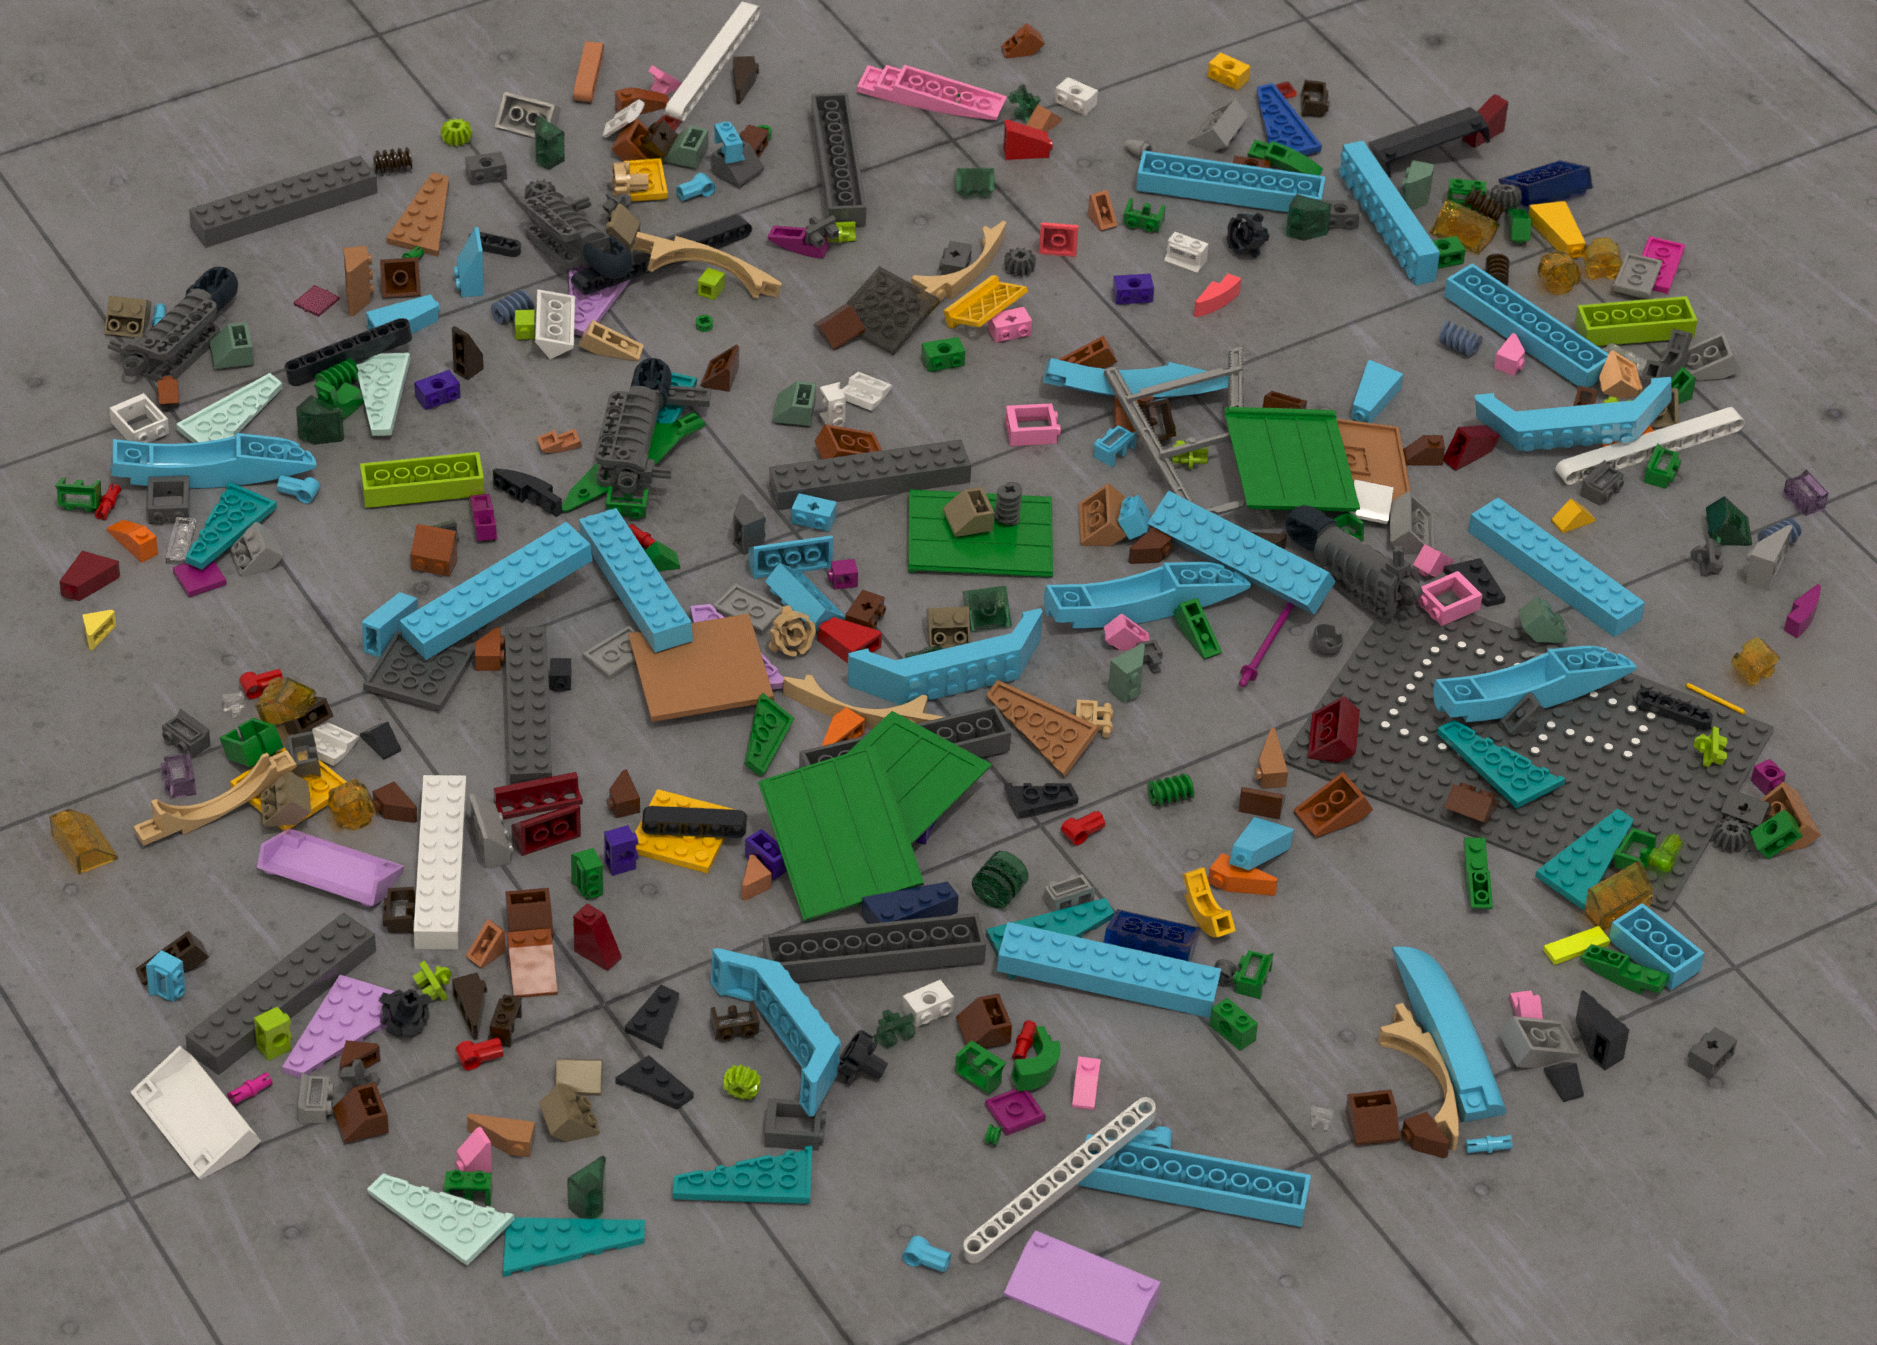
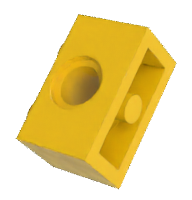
M1220 52L1209 62L1207 77L1238 91L1249 81L1251 66Z

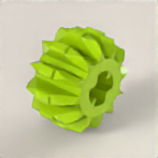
M457 118L443 122L441 136L444 143H448L449 146L455 145L456 147L469 143L472 135L469 122L464 121V119L458 120Z
M742 1064L739 1066L732 1065L731 1068L727 1069L723 1077V1089L727 1090L728 1095H733L734 1098L738 1097L741 1100L745 1098L751 1100L753 1096L757 1095L761 1087V1076L757 1074V1071L751 1070L749 1066L744 1067Z

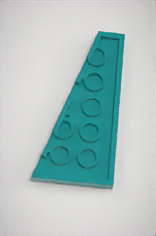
M1616 809L1536 870L1535 877L1585 911L1590 898L1595 893V889L1601 883L1612 863L1616 848L1620 847L1624 836L1628 835L1634 819L1620 809Z
M1103 898L1011 923L1082 938L1083 934L1087 931L1095 930L1114 918V911L1108 900ZM1007 924L986 929V936L997 957ZM1007 974L1010 980L1016 977V975Z
M514 1217L515 1220L506 1228L503 1277L510 1276L511 1272L523 1270V1272L531 1271L532 1267L540 1265L548 1267L581 1259L582 1255L594 1253V1255L602 1254L603 1250L611 1248L619 1250L644 1244L645 1220Z

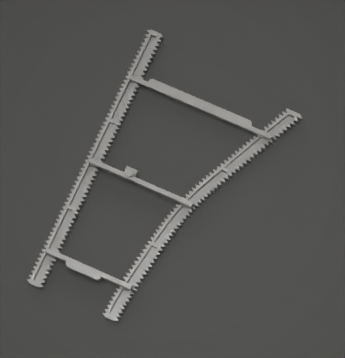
M1242 347L1229 350V367L1226 370L1218 368L1140 389L1139 393L1133 395L1127 384H1125L1126 381L1122 378L1121 373L1117 370L1118 367L1104 370L1103 375L1109 381L1108 384H1110L1113 392L1117 395L1116 398L1120 401L1121 407H1123L1124 412L1130 418L1129 421H1131L1134 429L1138 432L1137 435H1139V438L1143 441L1142 444H1144L1147 452L1151 455L1150 458H1153L1152 461L1156 464L1155 467L1161 473L1160 475L1166 482L1165 484H1167L1169 490H1171L1170 492L1194 504L1195 502L1189 496L1190 493H1188V490L1184 487L1185 485L1179 479L1180 476L1174 470L1175 467H1173L1168 457L1230 441L1229 432L1198 441L1194 437L1185 439L1184 442L1186 444L1163 450L1162 444H1159L1160 441L1156 438L1157 435L1151 429L1152 427L1146 421L1147 418H1145L1142 410L1138 407L1139 404L1135 400L1229 375L1228 405L1229 407H1243ZM1241 499L1206 510L1220 515L1247 507L1245 499ZM1254 509L1255 514H1257L1256 517L1260 520L1259 523L1263 526L1262 529L1272 528L1276 525L1277 520L1272 515L1271 509Z

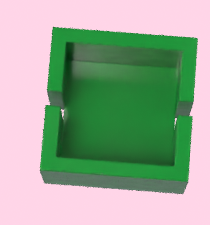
M251 718L238 726L243 742L240 740L237 729H233L219 737L227 759L248 767H254L261 755L268 753L269 757L277 753V750L283 747L276 726L256 718Z

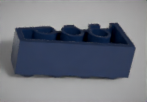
M947 881L862 897L861 915L868 924L951 916L958 913L959 895Z

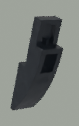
M497 468L493 470V485L497 489L502 490L521 503L528 499L555 517L562 514V498L553 493V486L518 471Z

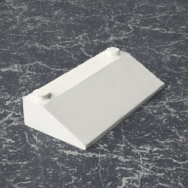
M181 1046L173 1051L131 1091L134 1098L200 1180L245 1157L261 1142L260 1138L198 1061Z

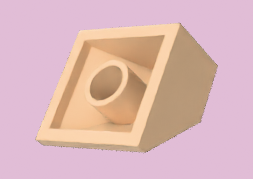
M1613 350L1609 352L1599 376L1602 392L1617 399L1637 397L1639 389L1643 388L1636 364Z

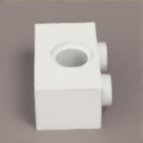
M1067 77L1056 87L1055 102L1086 115L1097 105L1098 90Z
M941 980L903 995L902 1011L915 1027L928 1024L932 1020L953 1012L954 996Z

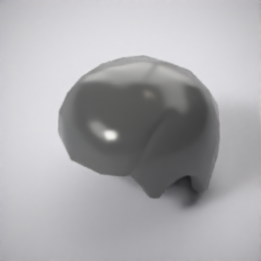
M1319 624L1314 629L1312 642L1317 650L1325 654H1333L1342 648V634H1336L1335 626Z

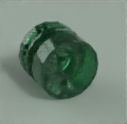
M997 851L991 855L984 866L972 878V887L978 898L985 904L993 908L1002 909L1009 905L1028 882L1029 873L1023 862L1015 855L1007 851Z

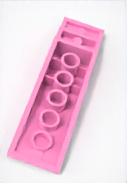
M868 65L856 91L912 107L988 120H997L1007 99V96L904 65L902 70L888 65L885 66L884 70Z

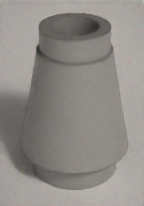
M1128 139L1125 142V149L1139 158H1142L1143 151H1153V147L1148 141Z

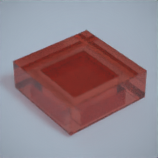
M1289 81L1275 84L1285 99L1296 97L1297 91Z
M663 115L656 122L664 120L674 131L680 126V120L667 115Z

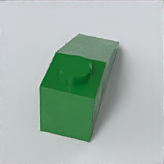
M1515 208L1506 209L1510 239L1514 240V243L1520 244L1530 241L1532 219L1527 211Z
M1198 598L1180 603L1173 611V614L1181 631L1203 660L1221 654L1222 650Z

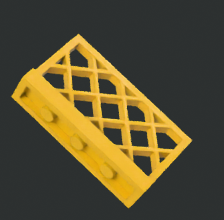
M992 275L943 310L947 326L954 328L958 324L981 327L1026 294L1028 288L1027 286L999 282L998 276Z

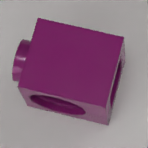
M855 559L831 561V570H827L828 581L832 582L834 590L858 587V569Z
M1768 759L1754 766L1751 781L1767 795L1785 781L1786 773L1771 759Z

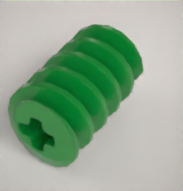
M348 358L346 361H342L340 364H336L316 374L315 381L317 383L318 380L332 385L337 392L339 387L345 382L351 385L352 381H358L357 365L353 359Z
M1185 773L1179 776L1174 775L1172 778L1165 777L1164 780L1157 779L1156 782L1149 781L1147 785L1148 797L1153 806L1155 801H1157L1159 806H1162L1163 799H1165L1167 804H1170L1171 797L1175 802H1178L1179 795L1182 800H1186L1187 793L1190 798H1194V785L1190 776Z

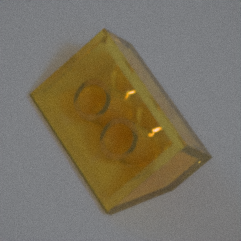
M1446 199L1430 233L1441 238L1457 236L1465 249L1479 255L1492 242L1500 224Z
M277 677L269 681L255 707L262 721L276 725L304 716L316 692L314 689L291 678L281 679Z
M66 809L49 816L51 834L78 875L118 859L117 854L90 815Z
M1637 861L1588 889L1585 916L1595 927L1600 926L1602 930L1610 929L1613 921L1641 903L1647 907L1650 906L1653 888L1642 863Z

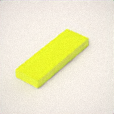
M1600 926L1544 945L1543 951L1551 962L1556 965L1581 956L1590 944L1600 947L1609 946L1610 939Z

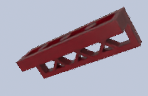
M576 772L494 788V804L497 812L502 813L503 820L555 810L569 805L583 804ZM573 793L576 796V798L567 799L564 797L565 795ZM547 798H552L555 800L552 803L544 802V800ZM527 802L534 804L532 807L523 806ZM510 806L514 809L503 812L502 807Z

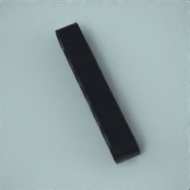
M399 318L286 362L284 367L289 384L300 385L315 379L316 374L336 364H340L348 358L353 359L357 363L410 342L412 340V333L409 321L405 318Z

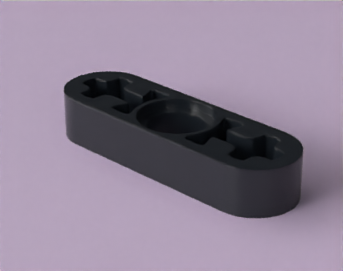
M479 232L482 251L508 257H517L521 254L520 241Z

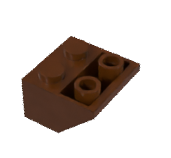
M1460 782V785L1453 784L1445 808L1488 823L1500 803V800L1495 799L1496 794L1481 789L1478 793L1475 791L1476 787Z
M549 888L505 891L509 932L550 928L551 936L553 937Z
M999 993L978 997L956 1016L957 1024L966 1045L970 1041H974L981 1047L988 1048L1011 1043L1012 1024Z
M375 1082L353 1087L333 1107V1113L344 1143L389 1133L388 1114Z
M1391 1089L1347 1095L1345 1113L1355 1146L1399 1141L1397 1106Z

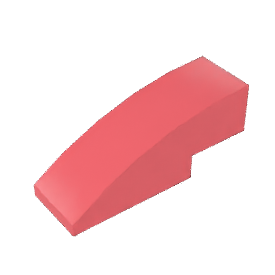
M1228 273L1220 283L1212 281L1195 301L1194 316L1207 315L1231 302L1240 293L1241 278Z

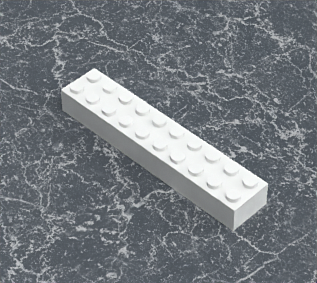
M423 775L414 918L415 949L459 948L467 798L466 776Z

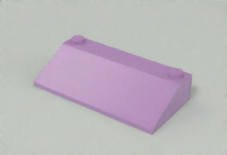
M287 829L262 843L257 868L264 870L266 874H277L361 902V905L366 907H372L384 899L388 893V888L394 885L405 867L294 829Z
M1035 1230L1022 1252L1005 1289L1004 1296L1118 1344L1132 1345L1159 1300L1161 1282Z

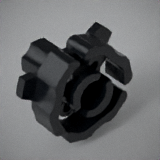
M1257 212L1255 215L1239 213L1237 218H1231L1227 226L1228 234L1226 241L1228 247L1234 249L1235 254H1251L1253 258L1261 255L1259 247L1268 241L1270 236L1268 229L1262 226L1264 216L1261 213ZM1238 243H1240L1244 248L1239 249L1240 246L1238 245Z
M408 989L406 992L396 990L391 994L383 992L379 998V1002L383 1005L380 1011V1023L386 1025L388 1009L392 1021H389L386 1027L388 1033L396 1037H414L422 1033L430 1017L428 1005L432 1002V999L428 994L420 996L415 990ZM422 1016V1022L417 1026H413Z
M859 1030L853 1036L839 1058L845 1063L840 1061L837 1071L847 1077L845 1082L849 1085L860 1070L875 1079H879L888 1065L886 1061L873 1054L878 1043L872 1042L873 1036L863 1030Z

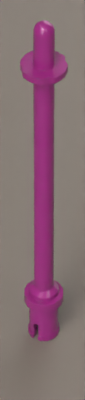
M1287 601V604L1251 663L1242 667L1240 671L1242 675L1239 681L1240 687H1245L1249 680H1256L1258 665L1296 605Z

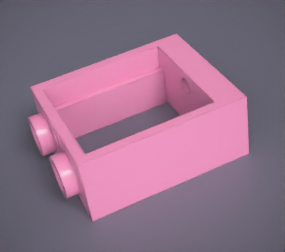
M1052 403L1006 406L1005 422L1010 446L1057 444V436H1060L1061 429L1060 424H1057L1058 414L1057 411H1054ZM1048 420L1050 425L1045 427L1018 428L1017 422Z
M1457 571L1422 586L1423 594L1417 602L1433 620H1436L1443 626L1480 610L1482 594ZM1452 590L1461 600L1444 607L1435 597Z

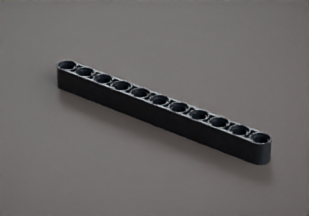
M733 215L680 234L678 237L716 249L748 237L752 232V226L740 215ZM675 237L669 238L668 240L674 241ZM640 251L631 252L632 268L622 278H605L591 266L574 273L571 278V284L582 294L589 295L651 272L647 271L651 254ZM673 262V263L666 264V265H664V266H662V267H660V268H658V269H661V268H663V267L672 265V264L677 263V262Z

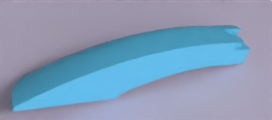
M1050 358L1045 364L1043 383L1097 395L1114 397L1115 394L1110 384H1108L1109 381L1103 375L1106 369L1087 367ZM1168 362L1162 367L1149 369L1119 370L1132 394L1139 393L1140 389L1206 372V370ZM1228 376L1219 377L1153 395V398L1195 395L1228 388L1229 378Z
M236 433V436L182 444H158L113 439L110 470L111 476L130 478V484L148 486L149 477L189 476L190 488L227 487L228 482L239 486L279 479L281 475L291 476L315 469L317 465L311 452L308 450L304 451L300 448V444L278 437Z
M1211 562L1163 563L1161 567L1140 574L1105 582L1046 585L1044 606L1047 617H1053L1055 622H1070L1072 628L1104 627L1121 613L1138 624L1174 616L1173 611L1180 603L1198 598L1202 607L1214 604L1250 589L1251 584L1240 573L1236 571L1232 573L1220 564Z
M1598 646L1548 649L1547 653L1490 673L1436 679L1433 696L1438 711H1446L1450 717L1462 716L1466 722L1499 719L1505 717L1529 692L1536 696L1544 708H1548L1608 685L1635 671L1637 666L1622 654L1618 653L1616 655L1607 651V648Z
M1392 947V952L1416 1019L1426 1033L1430 1032L1444 1059L1462 1121L1468 1122L1505 1115L1506 1107L1479 1036L1462 1000L1441 965L1433 957L1421 950L1411 947Z

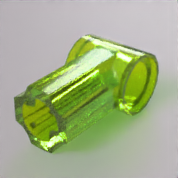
M1674 833L1667 835L1661 845L1652 850L1648 859V865L1668 873L1674 864L1675 857L1683 848L1684 842L1680 836Z

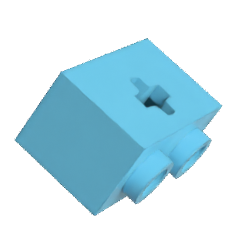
M799 493L791 508V523L829 532L836 518L837 502Z
M1140 495L1127 497L1121 504L1118 522L1129 540L1147 533L1148 530L1147 523L1151 513Z

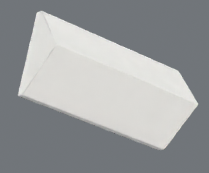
M537 289L535 343L549 359H552L573 349L575 296Z

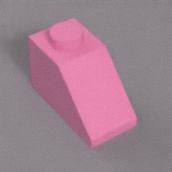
M1515 333L1510 335L1496 353L1494 364L1495 369L1515 376L1519 370H1523L1526 363L1524 359L1525 350Z
M1424 544L1413 565L1419 568L1418 573L1428 578L1429 574L1437 577L1444 571V566L1451 565L1454 559Z
M1122 613L1104 626L1106 642L1119 650H1130L1136 647L1139 642L1150 641L1149 633Z
M1078 1057L1072 1102L1073 1108L1094 1110L1101 1059Z
M478 1127L456 1151V1170L462 1172H492L491 1142L482 1128Z

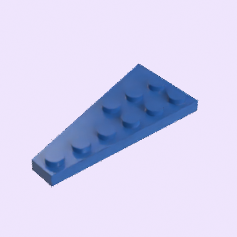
M1274 83L1258 86L1256 93L1268 144L1274 141L1303 155L1322 151L1321 143Z

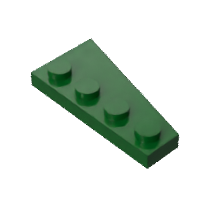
M764 693L758 696L744 762L759 777L765 774L795 719Z

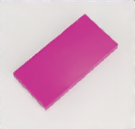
M1649 236L1642 256L1662 261V267L1653 291L1669 293L1685 250V244Z

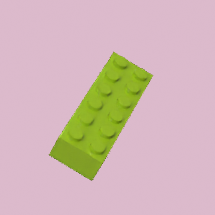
M1683 296L1577 305L1575 325L1579 335L1596 346L1666 341L1670 340L1673 329L1692 333V338H1694L1698 320L1688 297Z
M479 452L360 464L365 508L468 498L470 495L485 494L484 476Z

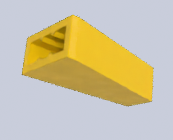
M1565 201L1530 205L1529 216L1532 219L1531 224L1565 259L1584 256L1586 242Z

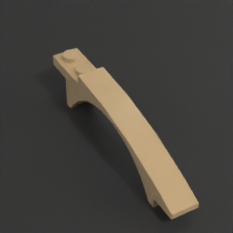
M1002 221L992 229L987 226L982 228L984 238L981 240L984 249L983 253L967 268L941 276H912L910 292L916 295L915 312L922 314L945 297L952 300L971 285L988 267L1001 247L1006 235V222Z
M637 232L633 250L651 254L647 271L653 272L666 264L678 261L705 262L723 268L736 276L747 287L753 298L758 299L759 293L778 298L782 283L739 258L675 236V240L672 241Z
M806 674L805 680L785 676L783 679V694L830 717H834L836 713L841 712L847 707L865 719V728L873 729L891 711L916 724L943 718V716L926 714L928 700L926 695H921L906 704L892 708L866 709L844 704L832 698L818 686L812 675Z
M287 750L270 758L268 753L261 755L254 768L242 781L214 799L189 806H174L163 803L158 799L152 800L153 818L133 826L134 832L143 846L178 831H181L183 835L250 801L273 785L278 778L284 776L288 771L291 772L295 769L297 764Z
M1403 1003L1397 1004L1394 1008V1024L1380 1027L1378 1043L1381 1047L1392 1048L1416 1058L1436 1076L1442 1087L1445 1102L1439 1113L1434 1117V1121L1449 1140V1147L1454 1151L1457 1148L1459 1136L1458 1115L1454 1089L1444 1059L1430 1032L1422 1034L1421 1028L1413 1020L1412 1013L1406 1009Z

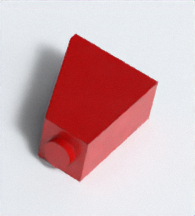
M1005 120L1003 141L1005 160L1049 158V152L1053 149V143L1046 131L1011 120Z
M832 617L818 626V642L848 663V653L864 649L874 653L880 649L882 632Z

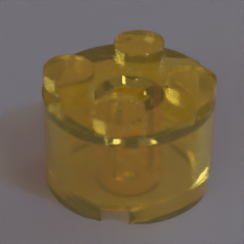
M1607 237L1591 240L1592 243L1588 246L1586 244L1582 249L1585 271L1589 279L1596 280L1599 277L1615 279L1620 267L1623 266L1618 243L1613 242V239Z
M1555 251L1550 254H1544L1540 258L1537 270L1538 277L1553 294H1566L1572 290L1571 287L1579 283L1581 270L1566 251Z
M1759 637L1746 642L1742 646L1744 650L1740 654L1736 652L1732 658L1731 666L1751 686H1755L1764 676L1766 678L1772 676L1776 670L1774 666L1780 659L1779 655Z
M357 779L332 788L328 792V806L335 823L341 829L343 827L349 828V830L361 829L367 826L372 821L371 817L373 814H376V807L368 788Z

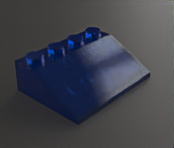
M1562 160L1499 179L1500 184L1519 187L1522 195L1520 204L1529 208L1530 205L1553 203L1559 198L1567 199L1572 194H1584L1586 190L1593 188L1590 167Z
M1117 909L1106 928L1104 943L1191 962L1201 927Z

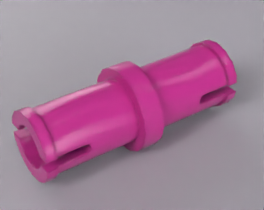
M265 1072L253 1080H247L243 1082L242 1086L228 1092V1099L234 1098L231 1103L236 1105L248 1097L252 1098L257 1095V1092L273 1084L272 1078L266 1080L270 1075Z

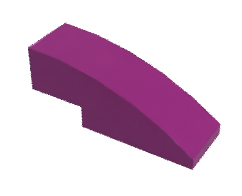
M773 226L767 236L768 240L776 245L809 257L823 259L829 249L827 235L824 236L825 243L817 248L812 243L807 245L804 242L806 239V228Z
M490 494L470 495L477 541L497 539L494 509Z
M1815 585L1793 602L1791 613L1786 618L1784 631L1796 639L1809 627L1815 616L1821 585Z

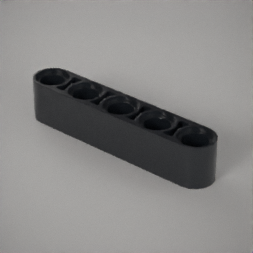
M648 806L643 810L641 828L643 832L651 835L742 838L746 834L747 814L742 810Z

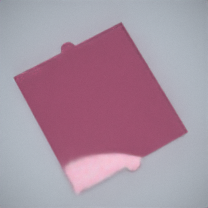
M314 285L294 301V305L303 309L304 312H309L319 317L339 300V296Z

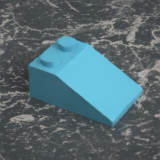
M475 227L457 257V266H454L456 289L460 290L461 297L484 296L483 252L479 227Z

